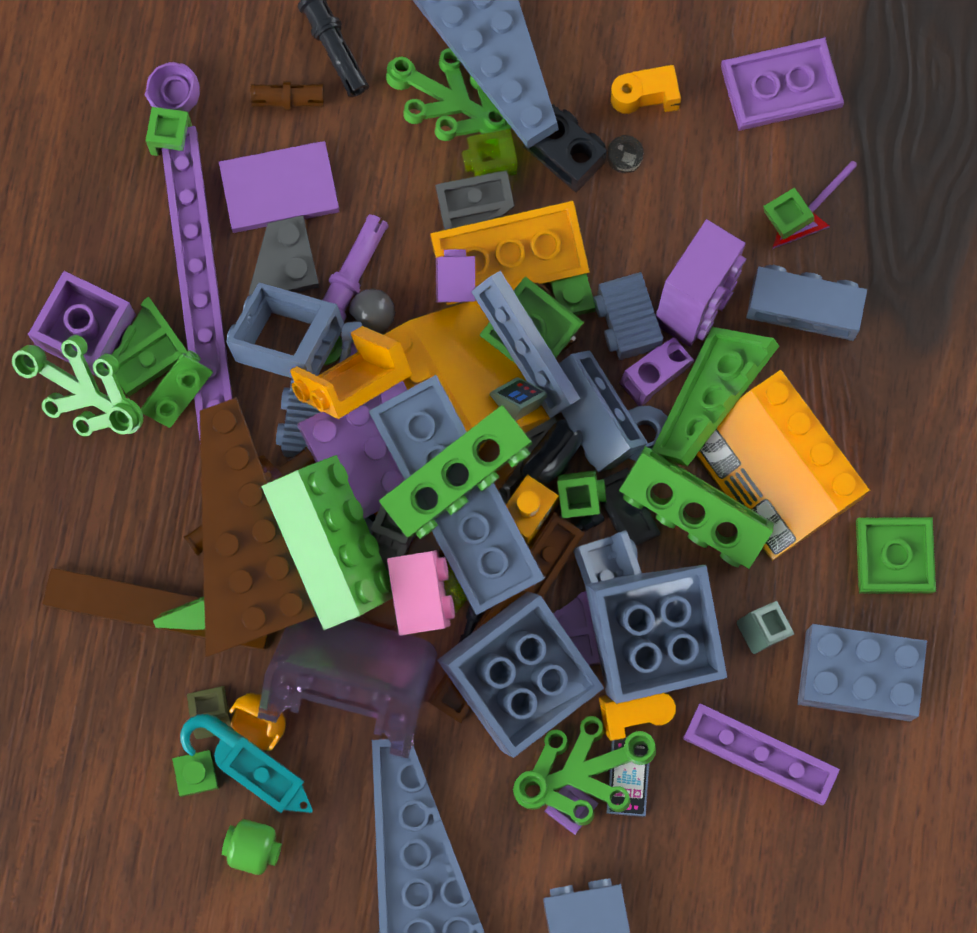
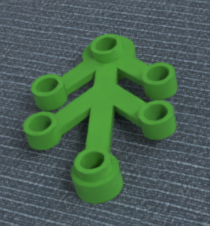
M450 48L443 50L439 59V67L445 72L450 89L415 71L414 64L406 57H397L389 62L386 81L392 88L404 90L413 86L439 100V102L424 104L419 99L408 100L403 113L407 122L419 124L424 119L440 117L436 121L435 135L442 141H450L455 136L480 132L482 136L489 140H499L510 132L511 126L471 75L470 84L473 88L477 89L481 106L469 100L459 69L461 62ZM445 59H453L455 63H447ZM397 69H403V70H406V71H405V72H400V71H398ZM417 109L421 113L413 114L409 110ZM463 113L471 117V119L456 122L454 118L447 115ZM490 119H496L500 122H492ZM448 126L452 130L444 131L440 127Z
M72 335L61 345V351L69 359L76 377L46 360V354L39 346L26 345L13 355L12 365L20 376L32 378L39 373L73 393L66 396L60 393H52L42 402V409L47 416L57 418L64 412L88 406H95L105 412L95 415L90 411H84L73 420V428L79 435L87 437L94 431L111 428L118 434H132L141 428L143 413L134 401L125 397L115 375L119 370L118 360L111 354H103L93 363V371L102 379L108 394L106 396L99 391L85 360L84 354H86L88 346L81 336ZM71 344L77 348V351L72 348ZM103 363L108 366L109 370L103 366ZM52 402L57 405L58 409L53 406ZM83 421L87 422V424L89 425V427H87V426L83 423Z
M595 716L586 717L581 722V733L563 770L549 775L557 755L565 753L569 746V741L564 732L557 729L551 730L545 736V747L534 770L526 771L516 779L513 787L515 799L522 807L527 809H538L546 804L570 815L576 824L581 826L588 825L594 818V810L591 804L585 800H577L575 802L555 792V790L569 785L607 802L611 810L623 812L630 805V796L627 790L620 786L611 787L591 777L629 762H633L636 765L650 763L656 755V745L653 738L643 731L634 732L626 738L624 747L585 761L593 743L600 740L604 735V726L601 720ZM591 723L599 725V730L593 735L586 733V727ZM554 737L563 738V744L558 748L550 746V741ZM638 745H646L648 747V752L644 756H637L634 753ZM531 785H538L540 787L538 795L534 797L528 796L527 789ZM621 793L625 795V801L621 805H614L611 803L613 795ZM579 807H586L589 809L587 817L579 819L575 817L576 810Z

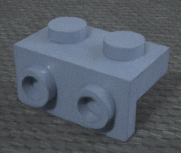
M626 530L618 532L611 537L579 546L573 550L585 584L621 576L642 574L637 561L636 545L629 538Z

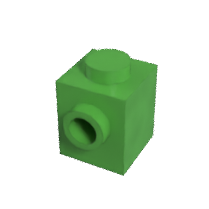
M596 470L558 476L557 483L562 518L600 514V502H607L604 479L597 480Z

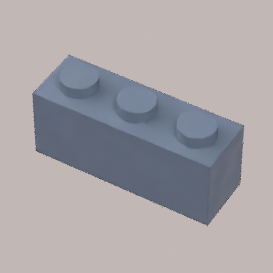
M766 265L765 268L758 266L753 280L746 318L854 341L860 331L867 289L859 288L857 283L848 280H839L837 283L822 280V277L815 273L805 272L797 275L788 273L785 268L777 265Z
M590 350L573 353L559 363L580 397L578 401L563 410L562 414L573 433L577 430L582 432L581 445L585 450V456L598 472L617 467L648 444Z

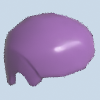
M168 62L156 67L148 77L145 96L152 107L189 113L198 102L200 85L197 76L187 65Z

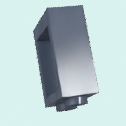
M258 283L253 294L249 295L245 300L243 311L236 324L230 327L226 343L235 362L292 378L290 370L296 366L318 376L342 332L344 322L337 304ZM271 313L311 324L294 356L255 345Z

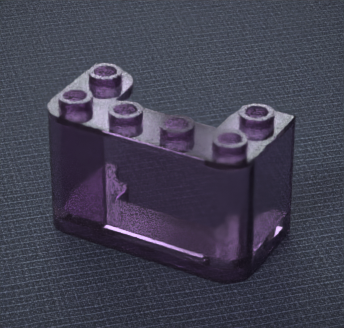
M318 616L285 628L265 672L258 718L276 723L281 712L285 709L291 708L290 711L298 713L303 699L377 719L374 734L381 736L383 732L391 742L389 754L408 759L428 701L437 661V651L429 641L407 634L399 635V632L351 619L323 630Z

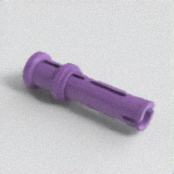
M370 214L367 216L366 222L340 271L330 276V286L322 299L323 301L337 304L343 322L347 317L344 312L352 297L360 292V284L358 282L385 230L389 226L384 220L379 224L378 222L381 218Z

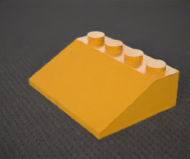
M477 300L475 302H464L409 320L384 334L389 338L399 341L402 345L412 372L411 376L403 380L407 390L437 375L467 432L499 407L489 395L491 391L517 377L526 381L520 369L513 361L480 336V333L490 321ZM541 405L538 409L516 422L526 433L548 421L550 417ZM485 441V442H483V443L481 444V446H480V448H479V451L481 450V448L484 446V444H485L487 441Z

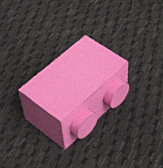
M439 550L387 558L399 635L444 629L451 626L450 619L455 617V610L451 595L446 596L444 580L449 578L448 566L445 557H439Z

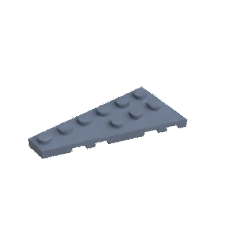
M413 0L527 148H530L558 130L557 120L519 0Z
M411 739L372 740L380 933H485Z

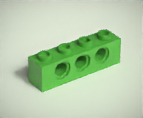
M501 405L381 498L379 502L407 538L417 535L419 539H422L438 526L435 519L441 514L448 511L450 515H453L469 502L465 497L476 487L482 492L500 478L496 472L504 465L509 463L513 468L528 457L531 453L527 448L533 443L507 409ZM487 440L496 441L500 447L498 458L492 462H484L479 456V448ZM456 464H464L469 471L467 482L461 486H454L448 477L449 470ZM425 488H433L438 495L437 505L431 510H424L418 503V495Z
M646 446L641 451L619 489L620 492L625 494L623 498L629 504L639 509H643L644 506L657 513L655 517L662 524L673 529L677 525L689 533L688 538L695 544L703 548H707L710 545L720 551V557L734 567L743 565L749 569L773 532V522ZM657 483H665L671 487L673 494L668 498H659L653 493L652 487ZM696 502L704 507L705 514L701 517L693 518L685 512L684 507L689 503ZM723 522H730L736 526L738 532L732 537H724L717 531V526Z

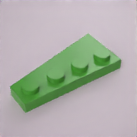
M712 327L652 450L675 464L688 466L779 348L776 340L770 337Z

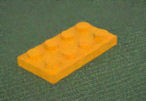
M574 201L430 234L435 258L444 257V250L465 249L466 256H475V288L499 271L502 272L513 290H515L524 277H527L533 283L542 284L590 273ZM446 302V306L460 302Z

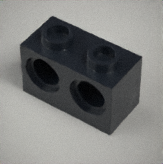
M553 104L552 107L557 120L558 131L563 136L556 140L546 137L530 148H527L523 143V147L577 193L605 164L606 146L596 134L592 132L588 134L579 127L578 120L571 112L566 109L561 111ZM575 153H584L590 159L585 163H578L571 156Z

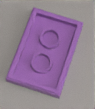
M825 38L727 59L721 62L722 73L739 131L841 108L844 104Z
M325 141L219 162L233 233L267 227V223L302 215L304 219L340 212Z

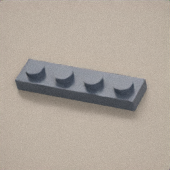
M499 271L491 275L471 291L526 381L547 393V397L541 405L548 416L552 418L578 401L580 397L573 388L572 383L563 372L552 351L548 348L502 272Z

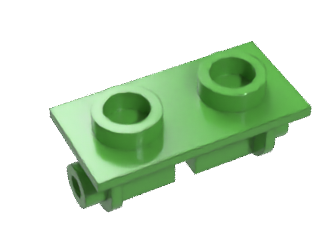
M189 350L186 354L182 353L158 387L147 398V401L141 407L142 413L171 428L212 375L213 370L200 364L201 358L194 351Z

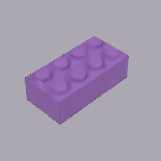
M706 219L665 281L656 313L660 329L689 347L692 346L696 338L704 340L714 324L713 320L718 313L717 309L723 311L733 295L732 291L737 285V279L742 272L741 268L746 261V258L741 256L746 245L745 242Z

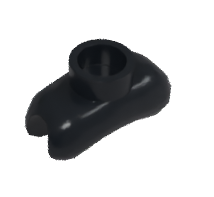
M563 419L554 423L530 452L531 454L522 461L520 465L521 475L523 477L529 475L546 486L556 477L564 474L569 467V462L582 443V432L577 430L573 433L569 429L567 421Z

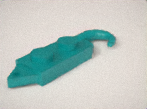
M198 714L191 717L183 725L180 732V742L183 749L190 756H194L196 753L190 743L192 732L197 728H205L221 739L216 747L214 756L215 763L222 771L280 813L283 810L313 812L302 785L304 780L223 721L209 714ZM306 802L307 807L301 808L300 803Z

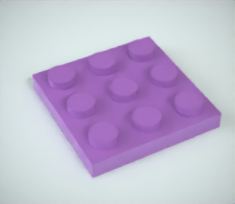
M403 381L340 419L325 412H320L297 424L316 463L337 455L340 464L347 471L349 485L356 500L362 506L364 518L378 512L381 506L379 500L405 481L369 413V410L407 391Z

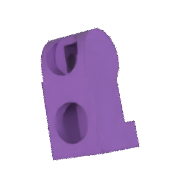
M672 338L660 347H656L625 370L619 383L638 406H643L651 400L653 395L681 375L694 360L678 340Z

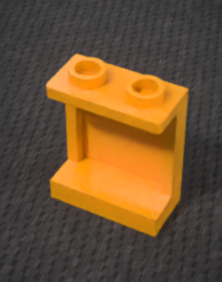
M361 326L350 333L357 353L318 376L298 366L292 368L290 373L294 380V383H292L293 392L302 403H307L317 408L320 412H325L340 419L412 375L399 341Z

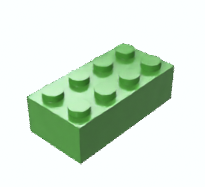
M337 455L261 486L323 630L361 616L393 598L390 575L379 554L378 543L369 531L363 517L362 506L352 492L348 482L347 471L340 464Z

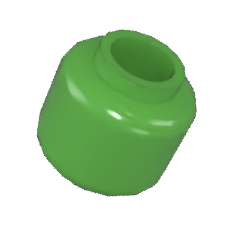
M242 819L236 826L230 825L224 840L222 855L227 856V864L230 867L261 875L266 871L268 865L276 866L282 843L275 842L276 831L273 827Z

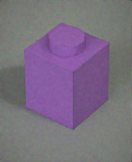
M465 249L444 250V257L436 258V302H475L476 299L471 292L475 289V256H466Z

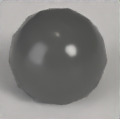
M373 288L356 294L349 307V313L357 322H361L362 326L380 334L391 326L396 313L390 296L382 290Z

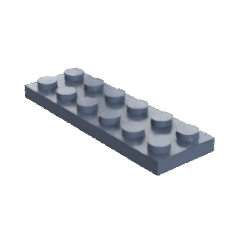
M437 375L369 410L375 425L405 480L467 432ZM456 464L451 467L448 474L450 482L454 486H461L467 482L469 471L464 464ZM495 483L482 492L476 487L465 497L469 502L453 515H450L448 511L441 514L435 519L438 526L432 531L476 615L545 579ZM425 488L419 493L418 503L421 508L431 510L437 505L438 495L433 488Z

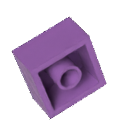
M63 271L30 329L28 336L35 346H39L44 351L69 363V359L61 351V345L72 335L81 336L88 346V350L84 354L85 360L91 373L97 376L93 371L94 361L103 354L112 355L113 351L119 347L123 334L128 326L131 325L136 314L129 302ZM71 344L72 348L77 351V348Z

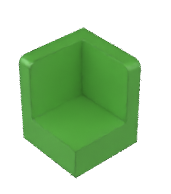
M152 107L146 135V143L151 155L159 156L160 148L184 150L187 129L192 127L188 112Z

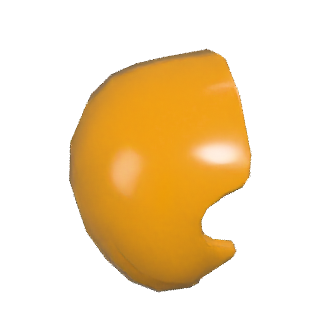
M255 693L246 694L238 698L229 710L231 714L234 712L230 722L231 727L263 751H271L283 736L286 726L284 714L278 704L268 696Z

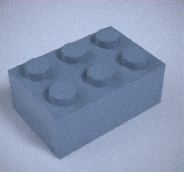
M812 624L806 630L797 705L912 721L919 717L927 641Z

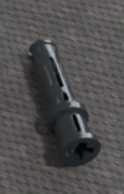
M301 0L297 7L301 13H305L311 24L313 38L321 41L348 96L356 97L361 95L365 90H368L369 85L340 31L342 28L340 19L334 17L327 3L328 0Z

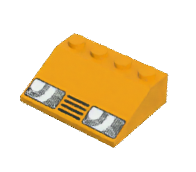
M779 370L743 395L696 454L699 461L723 493L774 523L773 532L763 547L772 561L854 506L870 491L782 370Z

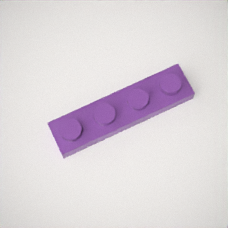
M700 703L683 737V740L820 805L825 804L840 770Z

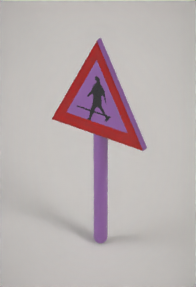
M855 161L850 162L808 206L812 213L857 166ZM813 213L814 222L783 240L777 231L773 249L830 226Z

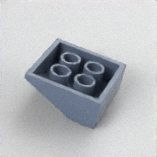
M706 565L621 576L585 584L606 695L616 704L727 678Z
M528 591L437 659L499 749L512 758L604 689L543 598L538 594Z

